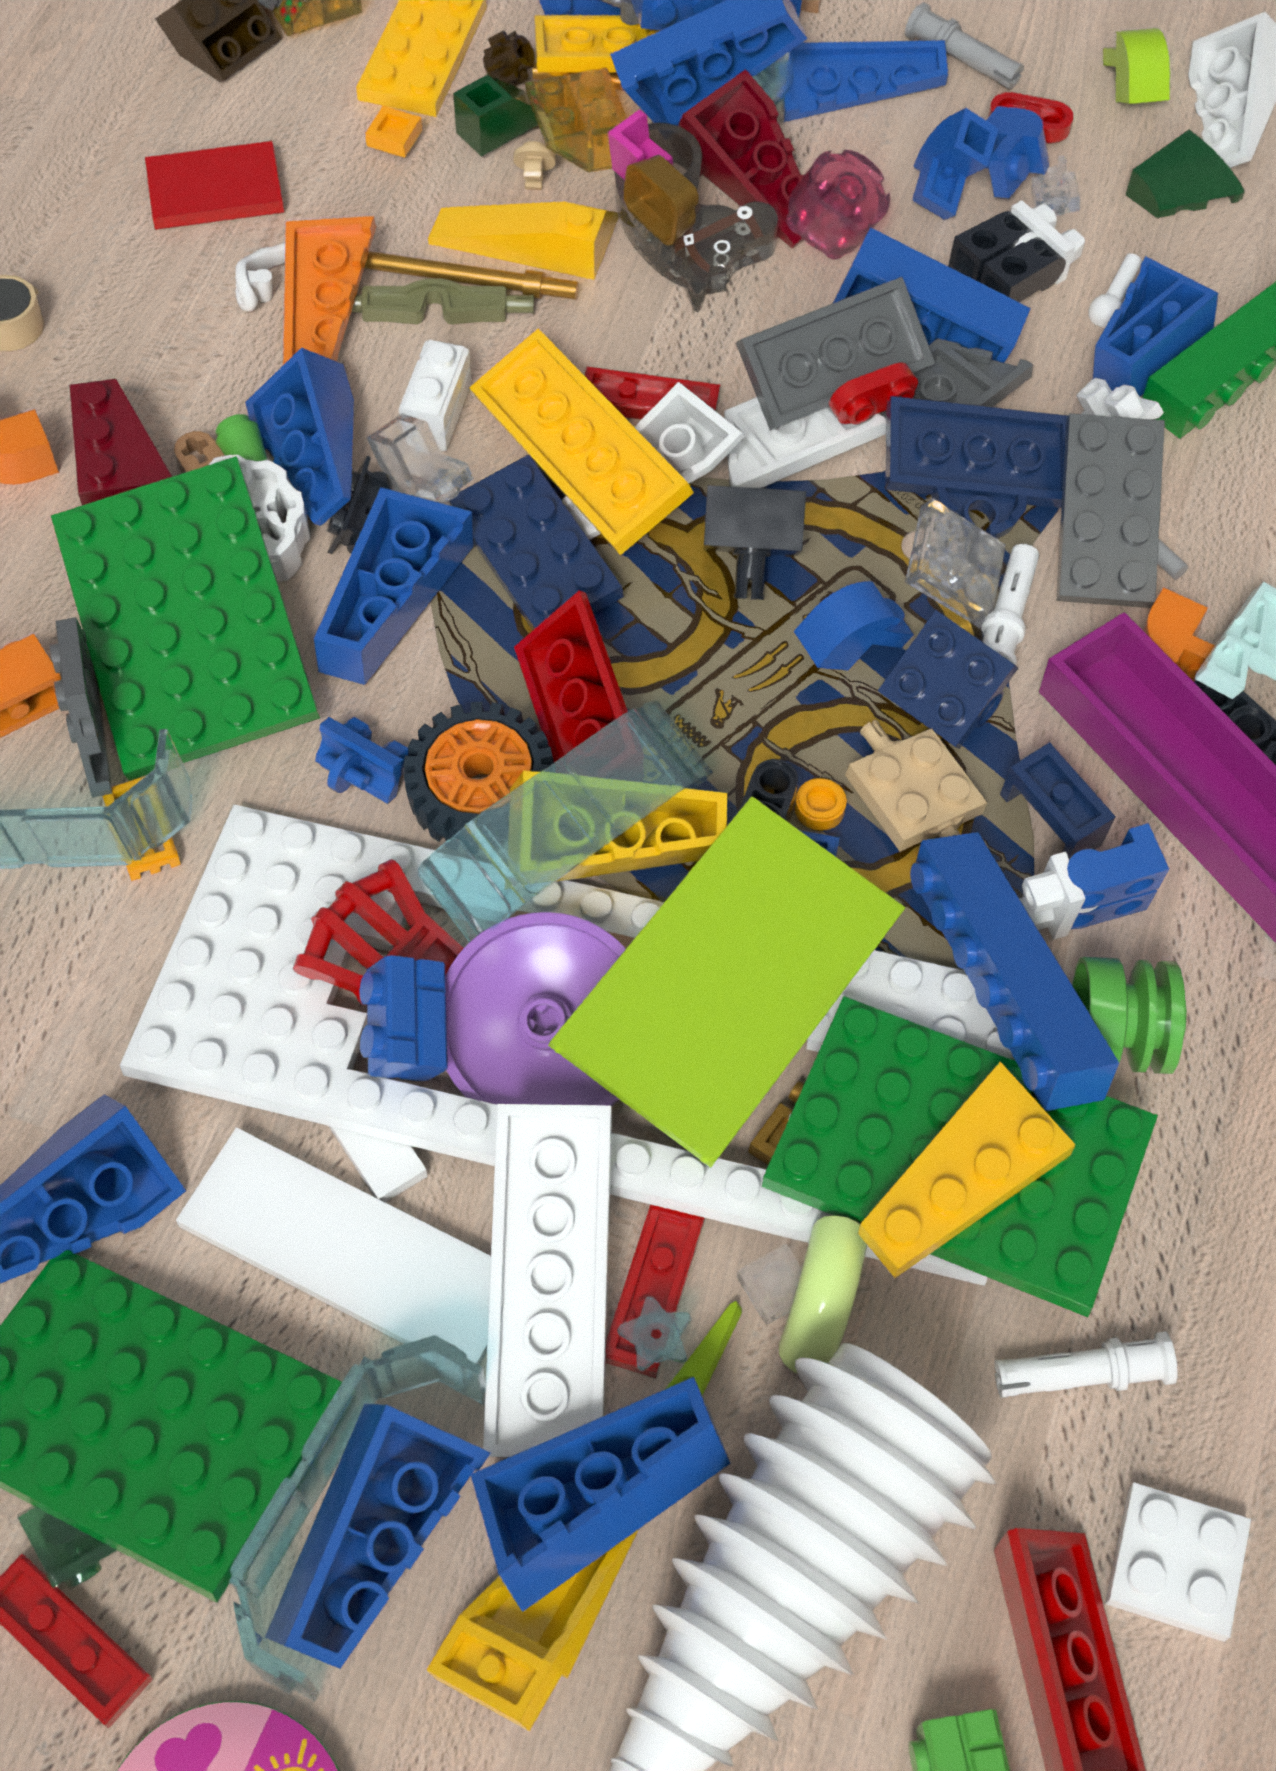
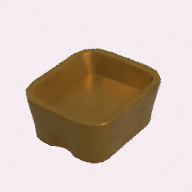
M655 155L629 164L626 169L624 183V201L627 209L662 243L667 246L675 244L695 224V207L699 200L696 187L661 155Z

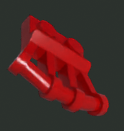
M390 859L379 864L377 872L353 883L344 882L335 891L336 899L328 908H320L312 916L313 927L304 953L296 956L292 969L303 977L322 980L353 992L358 1002L363 1005L359 995L363 975L324 960L331 939L335 940L366 969L384 958L344 922L352 912L363 918L393 946L385 956L394 955L414 958V960L424 959L444 962L446 975L453 961L464 948L424 912L402 868L395 860ZM386 890L392 893L410 928L406 931L375 903L371 897Z

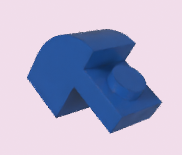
M997 106L986 120L999 128L987 168H989L994 197L1010 199L1029 173L1045 174L1049 168V155L1043 122L1038 114L1022 108Z
M964 108L944 119L928 136L915 160L913 167L919 170L920 174L912 201L944 220L955 216L966 177L988 167L999 128L968 108Z
M872 581L854 583L832 593L821 601L794 630V633L817 668L848 671L872 644L902 648L914 635L904 621L905 614L901 607L893 600L883 598Z

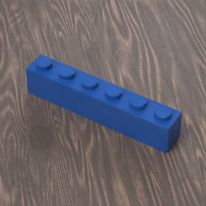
M976 832L922 840L916 863L912 865L910 871L913 889L917 894H921L931 912L936 929L942 931L952 948L957 966L964 969L972 983L978 1003L981 1007L986 1008L996 1025L1002 1045L1010 1050L1020 1067L1026 1087L1029 1090H1033L1045 1111L1105 1100L1119 1066V1061L980 834Z

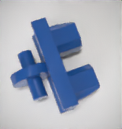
M331 717L320 723L319 731L322 734V740L316 753L315 762L330 771L327 779V785L330 789L337 793H343L351 785H354L387 804L397 797L399 779L404 773L405 756H409L406 746L395 740L386 743L383 747L371 741L372 731L369 729L368 724L356 717L349 719L343 724Z

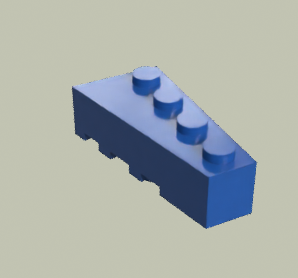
M725 0L611 53L610 56L623 90L667 137L677 130L681 117L686 111L746 69L754 77L808 38L790 0Z
M380 487L314 637L319 673L363 685L368 682L473 548L472 511Z
M364 1404L265 1638L341 1669L390 1599L388 1593L405 1569H411L424 1550L421 1547L442 1516L447 1517L461 1497L458 1493L470 1478V1474L474 1470H480L491 1452L391 1406Z

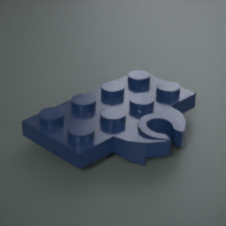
M891 396L886 405L885 490L931 494L934 511L942 524L955 535L965 540L970 538L975 526L969 517L968 511H981L989 520V527L983 534L985 542L995 541L1011 531L1025 512L1026 505L1062 508L1066 421L1068 416Z

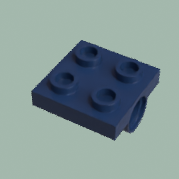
M935 610L880 686L878 692L928 728H932L935 733L953 746L960 749L975 727L980 728L994 714L1004 695L1002 690L1019 668L942 613Z

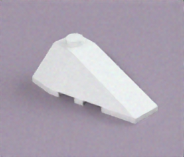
M679 382L634 427L688 484L712 471L744 438L740 430ZM565 497L562 502L588 539L591 540L600 535L575 505Z

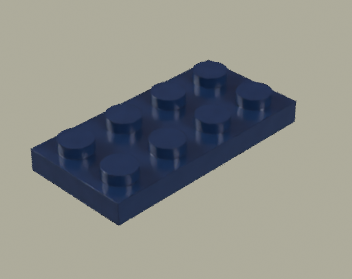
M529 454L447 498L450 506L472 511L473 543L532 631L579 590L587 594L593 614L624 597L621 584Z

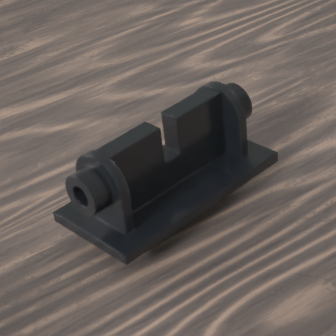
M370 456L365 458L358 472L352 469L351 500L337 511L329 521L326 531L333 534L328 549L330 554L334 552L338 543L347 546L348 552L352 553L368 517L365 511L370 512L380 487L389 490L393 488L388 474L381 471L373 473L367 470L371 460Z

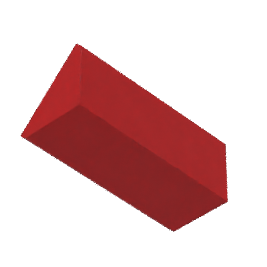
M579 590L514 646L541 731L544 732L549 747H551L555 774L642 783L643 753L587 594Z
M1027 1528L1008 1530L995 1547L994 1554L1045 1770L1146 1771L1085 1533Z

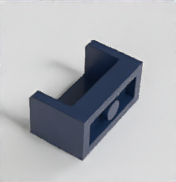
M1050 742L1012 765L1000 792V796L1005 802H1009L1022 794L1065 843L1062 852H1066L1069 860L1080 850H1096L1102 846L1116 818Z

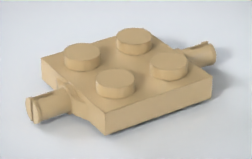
M877 720L872 721V724L870 722L861 729L860 734L864 736L875 752L850 763L845 776L899 851L922 842V840L960 835L957 829L962 823L984 813L987 801L932 728L901 741H891Z

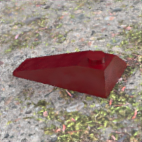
M745 69L686 111L681 117L672 141L699 173L739 206L751 208L756 220L793 249L824 226L826 221L806 176L802 175L792 155L794 152L793 145L789 137L785 138L777 120L779 113L773 100Z

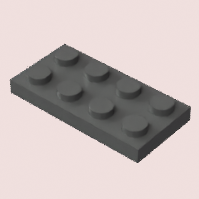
M903 277L736 342L770 431L828 408L829 400L833 393L844 383L900 362L906 363L913 373L935 364Z
M1069 414L1066 421L1056 601L1152 608L1156 601L1165 420Z

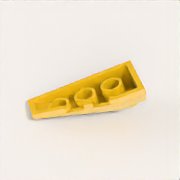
M565 201L441 207L428 236V244L595 280L617 224L618 212Z

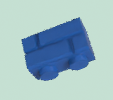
M394 955L385 956L367 969V972L361 979L359 989L360 1000L363 1004L367 1005V1025L361 1034L360 1051L363 1057L368 1058V1075L371 1077L428 1081L448 1069L445 964L440 961L414 960V958Z

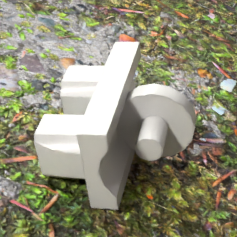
M1098 378L1091 380L1077 394V398L1085 410L1081 414L1157 419L1164 413L1158 402L1140 398L1134 387L1122 385L1111 391L1106 380Z

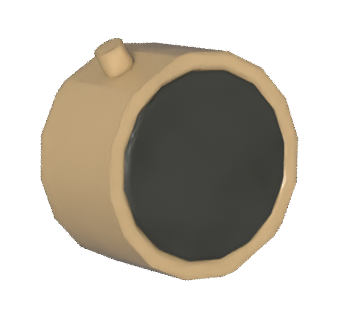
M0 275V351L11 352L26 348L40 337L45 324L36 296L39 291L32 284L16 275Z

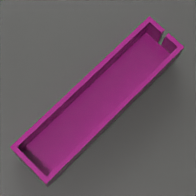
M1123 612L1050 657L1039 693L1276 943V765Z

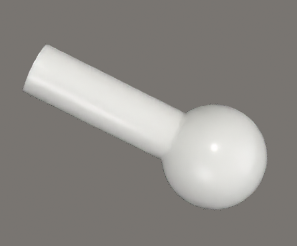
M1131 253L1127 254L1107 293L1096 297L1090 304L1088 315L1095 325L1105 328L1116 309L1119 310L1126 290L1141 266L1142 260L1139 256Z

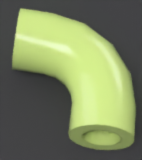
M826 1216L817 1220L812 1226L797 1290L779 1342V1355L783 1363L795 1373H797L795 1368L797 1359L812 1358L829 1363L842 1342L853 1308L867 1249V1244L858 1234L860 1224L847 1217Z

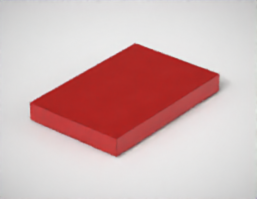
M273 141L145 157L155 230L284 213Z

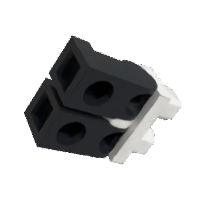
M1021 200L1012 205L1011 212H1002L956 235L948 267L1017 302H1021L1038 290L1044 291L1054 283L1057 285L1066 280L1070 264L1082 254L1085 239L1075 229L1067 230L1060 234L1055 229L1057 222L1055 212L1045 203L1031 209Z

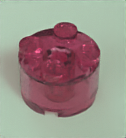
M846 149L841 154H830L832 150H829L817 157L793 189L788 203L789 213L786 217L789 229L799 234L809 245L822 251L827 257L836 260L842 258L844 254L856 250L862 244L869 228L874 229L890 206V194L888 192L885 195L881 184L885 178L880 169L864 155Z

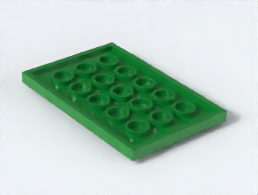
M237 456L51 515L82 629L86 633V643L123 774L129 781L320 719L249 489Z
M843 996L763 1176L762 1187L833 1216L847 1217L861 1224L999 1062L1009 1070L1040 1106L1041 1104L1033 1090H1029L1026 1087L1021 1069L1016 1061ZM1106 1096L1105 1100L1046 1111L1075 1143L1072 1154L930 1253V1255L1088 1318L1094 1306L1158 1117L1156 1114Z
M65 1250L56 1258L48 1261L0 1325V1488L218 1603L351 1394L346 1383L78 1254Z

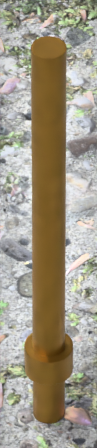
M369 251L364 269L425 278L446 279L479 286H504L507 290L520 291L523 295L534 294V298L542 299L543 295L576 300L579 290V282L545 277V272L526 270L525 274L372 251Z

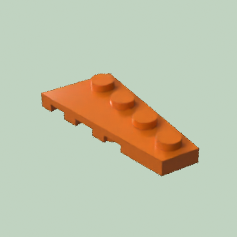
M374 216L286 221L283 365L301 347L337 361L375 234L376 223Z

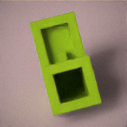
M1159 28L1116 31V47L1103 48V65L1116 67V102L1134 104L1170 100V60L1167 42L1162 31Z

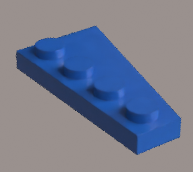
M945 40L801 43L779 58L784 122L945 86L948 78Z

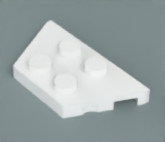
M757 397L725 410L724 418L744 435V438L727 454L730 487L762 488L886 434V419L879 414H875L872 419H867L860 424H842L838 421L830 407L770 431Z

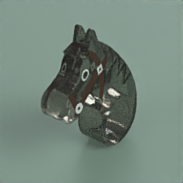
M649 123V138L672 156L674 163L687 170L683 176L697 189L699 200L695 207L696 221L675 244L665 245L627 209L624 201L625 180L614 171L615 202L618 219L625 235L636 251L659 274L669 281L684 287L692 309L695 312H699L706 295L726 291V284L737 270L766 260L773 255L777 246L778 216L774 208L765 202H749L736 210L723 205L700 204L702 151L699 142L689 131L680 126L670 123Z

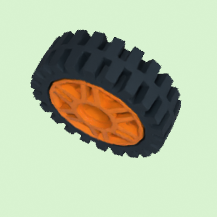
M471 702V712L464 713L462 705L459 704L450 707L451 718L447 719L441 711L432 717L433 728L424 723L418 730V740L412 738L408 746L409 756H405L403 765L408 801L418 824L423 830L428 828L430 836L436 841L440 842L445 838L447 846L456 850L459 849L461 843H465L467 851L479 853L480 844H487L489 852L500 850L499 841L506 840L508 844L510 788L523 770L555 774L551 747H549L544 732H538L537 723L530 717L523 721L521 711L511 707L509 712L505 714L503 704L492 702L490 710L484 711L482 702ZM479 774L489 775L479 780L472 779V777Z

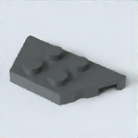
M938 338L929 345L935 364L914 373L918 379V385L914 391L913 399L993 407L1032 377L1033 364L1023 359L1019 360L1017 366L992 360L993 352L979 348H964L959 343ZM886 410L880 412L879 414L886 419Z
M76 617L57 620L58 642L50 643V653L55 672H62L61 680L54 681L58 706L61 712H69L66 714L68 732L72 743H77L92 798L113 794L99 687L86 643V633L81 629Z

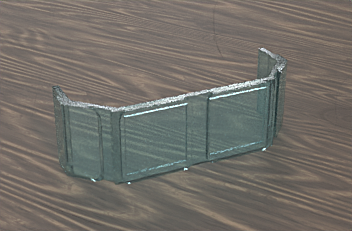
M657 700L645 703L642 707L633 708L569 751L558 761L481 812L426 858L418 868L419 873L417 875L470 942L486 929L490 928L493 930L537 894L683 789L697 790L711 776L713 771Z
M159 730L154 770L109 806L0 810V869L22 868L24 864H46L50 867L130 865L132 861H142V856L148 849L158 848L190 822L192 810L190 777L168 730Z
M436 1335L387 1349L381 1353V1358L370 1360L364 1356L359 1365L354 1364L305 1443L301 1452L302 1461L291 1479L286 1477L231 1567L230 1574L232 1577L229 1583L239 1595L240 1604L233 1601L244 1658L261 1679L288 1694H291L294 1690L315 1702L320 1693L306 1674L270 1654L258 1599L338 1466L364 1404H374L378 1399L436 1382H441L482 1405L485 1404L486 1382L483 1367L467 1359L466 1353L460 1348Z

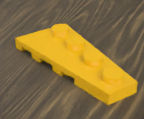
M999 1062L863 1220L858 1234L893 1277L896 1278L1069 1157L1074 1150L1075 1143L1009 1070Z

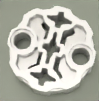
M238 454L214 458L210 464L237 456L277 582L288 581L302 565L301 553L304 545L310 540V528L301 492L294 489L288 481L286 471L269 460L259 462L245 460ZM285 515H287V516H286V522H285V523H282V522H284L283 517H284Z

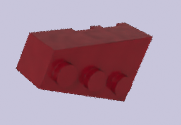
M117 379L69 385L77 487L82 505L172 477Z

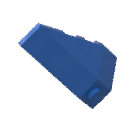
M103 1094L59 1128L0 1185V1284L36 1270L39 1264L56 1258L66 1250L76 1254L91 1248V1243L118 1232L125 1234L138 1229L186 1192V1189L125 1105Z

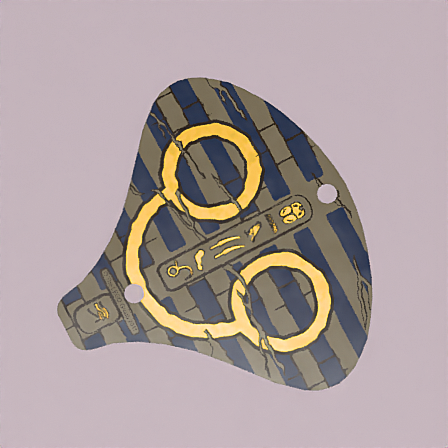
M539 468L562 501L566 497L565 494ZM886 471L826 480L776 481L762 487V489L806 491L802 552L798 556L771 555V557H766L764 600H751V579H748L747 598H733V593H735L737 555H733L732 552L703 551L708 485L730 487L729 479L700 477L689 483L694 493L622 555H619L601 534L591 539L590 542L623 589L624 597L595 612L594 617L643 753L642 784L727 793L728 826L738 814L753 771L757 765L765 760L780 759L790 763L798 775L797 791L805 782L811 779L825 778L836 782L844 790L847 799L844 817L837 826L823 831L806 827L798 820L795 814V804L789 823L798 830L840 837L836 857L906 907L875 950L964 971V969L957 966L953 950L944 934L936 929L931 912L921 894H917L913 889L910 871L912 865L916 863L921 842L899 851L845 775L850 763L875 752L864 736L860 734L861 729L870 722L872 724V721L877 720L891 741L906 740L930 729L878 692V689L935 610L942 613L980 641H983L984 635L981 627L984 618L994 611L1012 548L1018 544L1033 546V543L1056 515L1059 508L1026 505L1025 512L1008 534L995 541L985 542L983 534L989 527V520L983 512L978 510L968 511L969 517L975 524L974 531L968 540L960 538L947 529L934 511L931 494L885 490ZM914 531H927L936 535L941 540L943 552L937 560L931 563H917L908 559L903 553L901 547L902 540L906 535ZM473 543V548L431 600L439 653L458 703L462 705L464 713L471 712V702H482L484 711L490 710L492 702L503 704L505 714L512 707L521 711L523 721L530 717L537 723L538 732H540L541 728L514 646L532 632V629ZM872 581L883 598H889L901 607L905 614L904 621L914 634L913 637L902 648L872 644L848 671L817 668L794 633L799 624L821 601L839 589L858 582ZM1008 682L1002 690L1004 695L994 714L980 728L975 727L960 749L953 746L937 733L936 735L987 801L984 813L962 823L957 831L960 835L976 832L980 834L1020 899L1024 897L1022 885L1025 878L1035 875L1034 836L1028 802L1024 796L1020 794L1009 802H1005L1000 796L1010 767L1020 761L1010 685ZM773 789L765 790L766 792L771 794L782 793L778 790ZM698 861L598 875L597 877L621 893L665 902Z

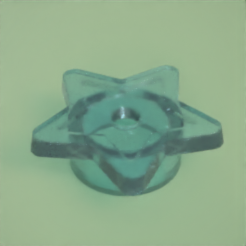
M648 1296L645 1299L640 1317L619 1325L617 1333L634 1344L637 1368L643 1371L653 1363L662 1362L667 1359L679 1363L686 1362L687 1355L680 1337L692 1319L688 1312H665L654 1297ZM655 1329L662 1332V1336L658 1339L651 1336V1332Z

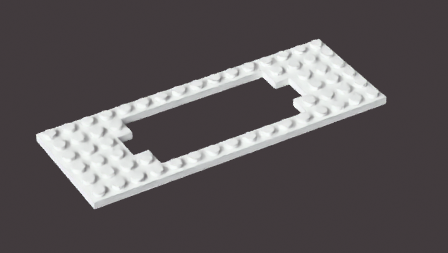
M233 804L123 1056L120 1067L123 1076L495 1166L497 1105L396 1080L371 1077L366 1073L352 1070L360 1050L361 1034L367 1025V1013L332 1005L339 987L322 980L303 977L292 969L296 956L304 953L313 927L312 916L320 908H328L336 899L335 891L344 882L353 883L377 872L379 864L390 859L395 860L400 865L420 903L500 922L503 921L505 914L510 911L563 913L587 920L605 931L635 938L664 902L568 880L505 889L506 866ZM386 890L371 897L375 903L405 929L407 921L392 893ZM352 912L344 921L373 948L384 951L392 949L393 946L358 914ZM331 939L324 960L346 969L351 955L335 940ZM876 950L873 951L810 1035L806 1047L808 1050L819 1052L843 996L1016 1061L1010 1050L1002 1045L998 1029L988 1011L978 1003L975 989L965 971ZM616 1133L611 1134L610 1195L809 1243L812 1226L815 1222L823 1217L833 1216L763 1188L762 1181L766 1172L765 1169L719 1158L710 1168L689 1151ZM867 1245L865 1257L879 1260ZM930 1254L911 1267L985 1286L988 1277Z

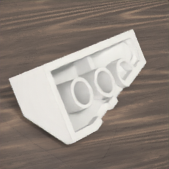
M1266 12L1193 41L1188 77L1190 86L1195 90L1197 96L1195 108L1197 114L1202 118L1204 127L1201 133L1202 138L1230 168L1251 161L1276 102V23Z

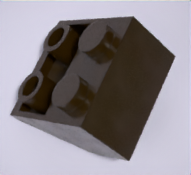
M180 0L155 18L178 54L220 83L282 39L258 0Z

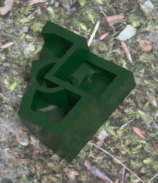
M1188 129L1132 169L1126 196L1154 217L1162 218L1175 215L1181 210L1197 211L1206 209L1209 200L1228 197L1231 203H1237L1243 199L1245 189L1225 161L1204 140Z

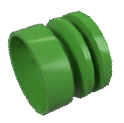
M1079 958L1075 967L1072 986L1119 1063L1125 1048L1128 1064L1132 1072L1144 1073L1150 1065L1154 1074H1173L1178 1066L1183 1047L1187 1016L1184 981L1181 968L1177 962L1160 961L1157 962L1153 969L1149 960H1138L1131 970L1128 983H1126L1124 968L1119 958Z

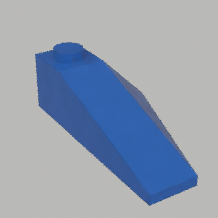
M301 347L245 404L250 420L256 422L259 426L264 448L269 450L273 456V463L286 471L287 477L294 489L301 492L305 511L312 522L322 526L351 500L354 398L344 364Z

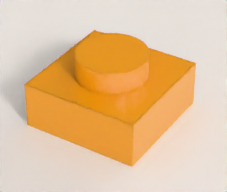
M383 105L365 132L366 146L405 158L423 130L422 118Z

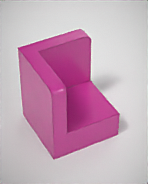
M636 111L608 132L612 170L624 180L629 164L655 155L663 156L673 166L672 156L649 138L648 119L643 111Z

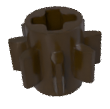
M503 30L488 38L491 47L484 50L483 64L487 74L506 83L511 82L513 86L528 80L529 75L526 70L533 67L535 60L534 50L530 42L524 36L517 35L516 31L507 35Z

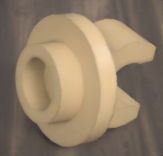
M529 141L515 149L513 153L514 164L524 170L525 189L542 190L543 172L555 166L556 155L544 143Z

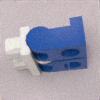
M1149 823L1130 828L1121 846L1102 852L1093 849L1080 850L1070 860L1066 852L1050 856L1043 873L1025 878L1022 885L1024 897L1019 900L1037 929L1040 930L1048 927L1053 940L1068 936L1071 929H1082L1147 910L1157 893L1156 889H1159L1166 877L1169 867Z

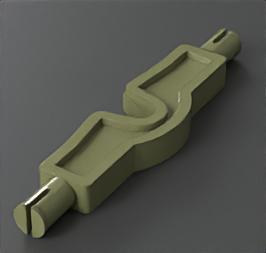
M430 278L418 280L406 286H363L362 294L356 295L351 313H362V319L365 322H395L417 325L424 320L428 305L436 303L442 306L443 318L451 325L475 322L506 321V313L534 314V294L506 295V288L504 286H462L454 281Z

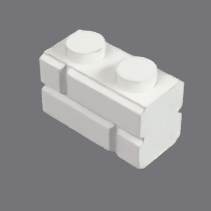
M430 339L425 341L420 353V360L416 363L398 409L400 424H402V442L410 446L429 450L447 451L469 392V387L472 384L471 369L469 368L470 352L465 346Z

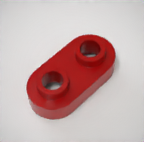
M1015 92L1000 93L991 101L988 117L997 106L1022 108L1038 114L1043 122L1046 143L1063 141L1071 132L1074 114L1072 109L1063 102Z
M895 363L844 383L831 396L829 407L840 423L860 424L872 415L885 411L891 396L913 398L915 395L914 391L918 385V379L906 363Z

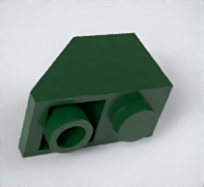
M488 74L453 93L456 133L481 157L539 125L536 112L542 118L545 117L548 120V112L546 111L547 116L544 115L541 111L542 107L537 102H534L522 89ZM533 103H535L539 107L540 111L534 108L535 106H533Z

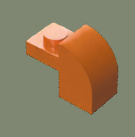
M35 409L0 420V483L10 485L24 484L59 473L50 444Z
M1163 587L1148 614L1143 631L1194 682L1197 671L1215 646L1196 637L1208 607Z

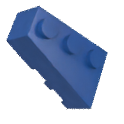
M1145 256L1141 263L1139 275L1135 282H1131L1126 290L1125 300L1119 310L1116 309L1095 345L1093 379L1106 380L1111 391L1122 385L1132 386L1139 397L1142 396L1148 378L1214 328L1218 292Z

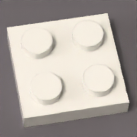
M1133 1482L1128 1489L1105 1604L1225 1642L1231 1636L1251 1519Z

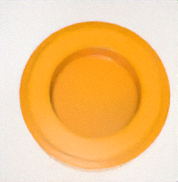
M825 778L811 779L805 782L797 791L795 814L798 820L810 829L819 831L832 829L844 817L847 803L846 794L841 786L832 780Z

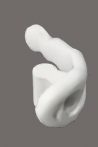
M285 242L272 247L260 248L238 261L235 272L236 299L242 310L247 312L253 311L258 301L269 302L272 299V273L267 269L285 263Z

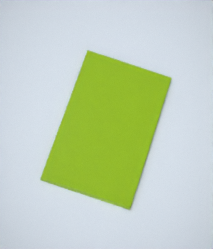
M751 797L556 1033L548 1046L711 1168L906 907L760 801Z

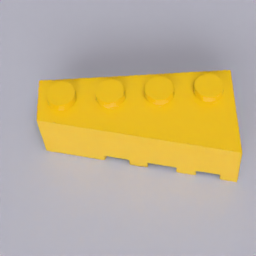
M523 770L510 788L505 889L699 861L727 827V793Z

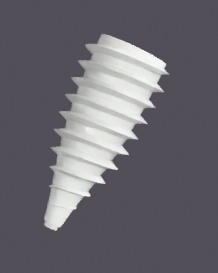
M848 1343L841 1344L829 1363L812 1358L797 1359L795 1368L808 1392L802 1401L781 1395H772L769 1398L770 1407L782 1427L778 1437L772 1439L750 1433L745 1434L743 1438L747 1449L757 1465L752 1477L748 1479L726 1473L719 1474V1481L733 1505L726 1520L698 1514L694 1516L698 1527L709 1544L703 1563L678 1558L672 1559L674 1567L687 1586V1591L681 1608L652 1605L653 1610L667 1630V1634L659 1657L638 1655V1659L649 1674L637 1708L626 1709L632 1720L616 1758L611 1759L612 1766L609 1771H706L717 1761L733 1766L729 1749L753 1731L776 1741L778 1740L769 1714L788 1700L818 1710L806 1680L824 1666L854 1675L841 1645L856 1631L887 1640L873 1612L875 1607L887 1595L918 1603L903 1574L917 1558L948 1566L932 1538L945 1522L976 1529L961 1503V1499L975 1481L996 1484L986 1468V1465L992 1459V1455L981 1438L950 1408L913 1379L891 1364L858 1346Z

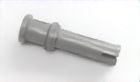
M923 2L914 9L905 27V36L911 40L918 38L921 41L945 40L946 56L948 54L954 56L968 66L999 82L1009 90L1013 89L1021 78L1020 73L1024 69L1023 64L1008 58L985 43L961 31V25H959L957 20L953 18L946 20L935 14L927 3Z

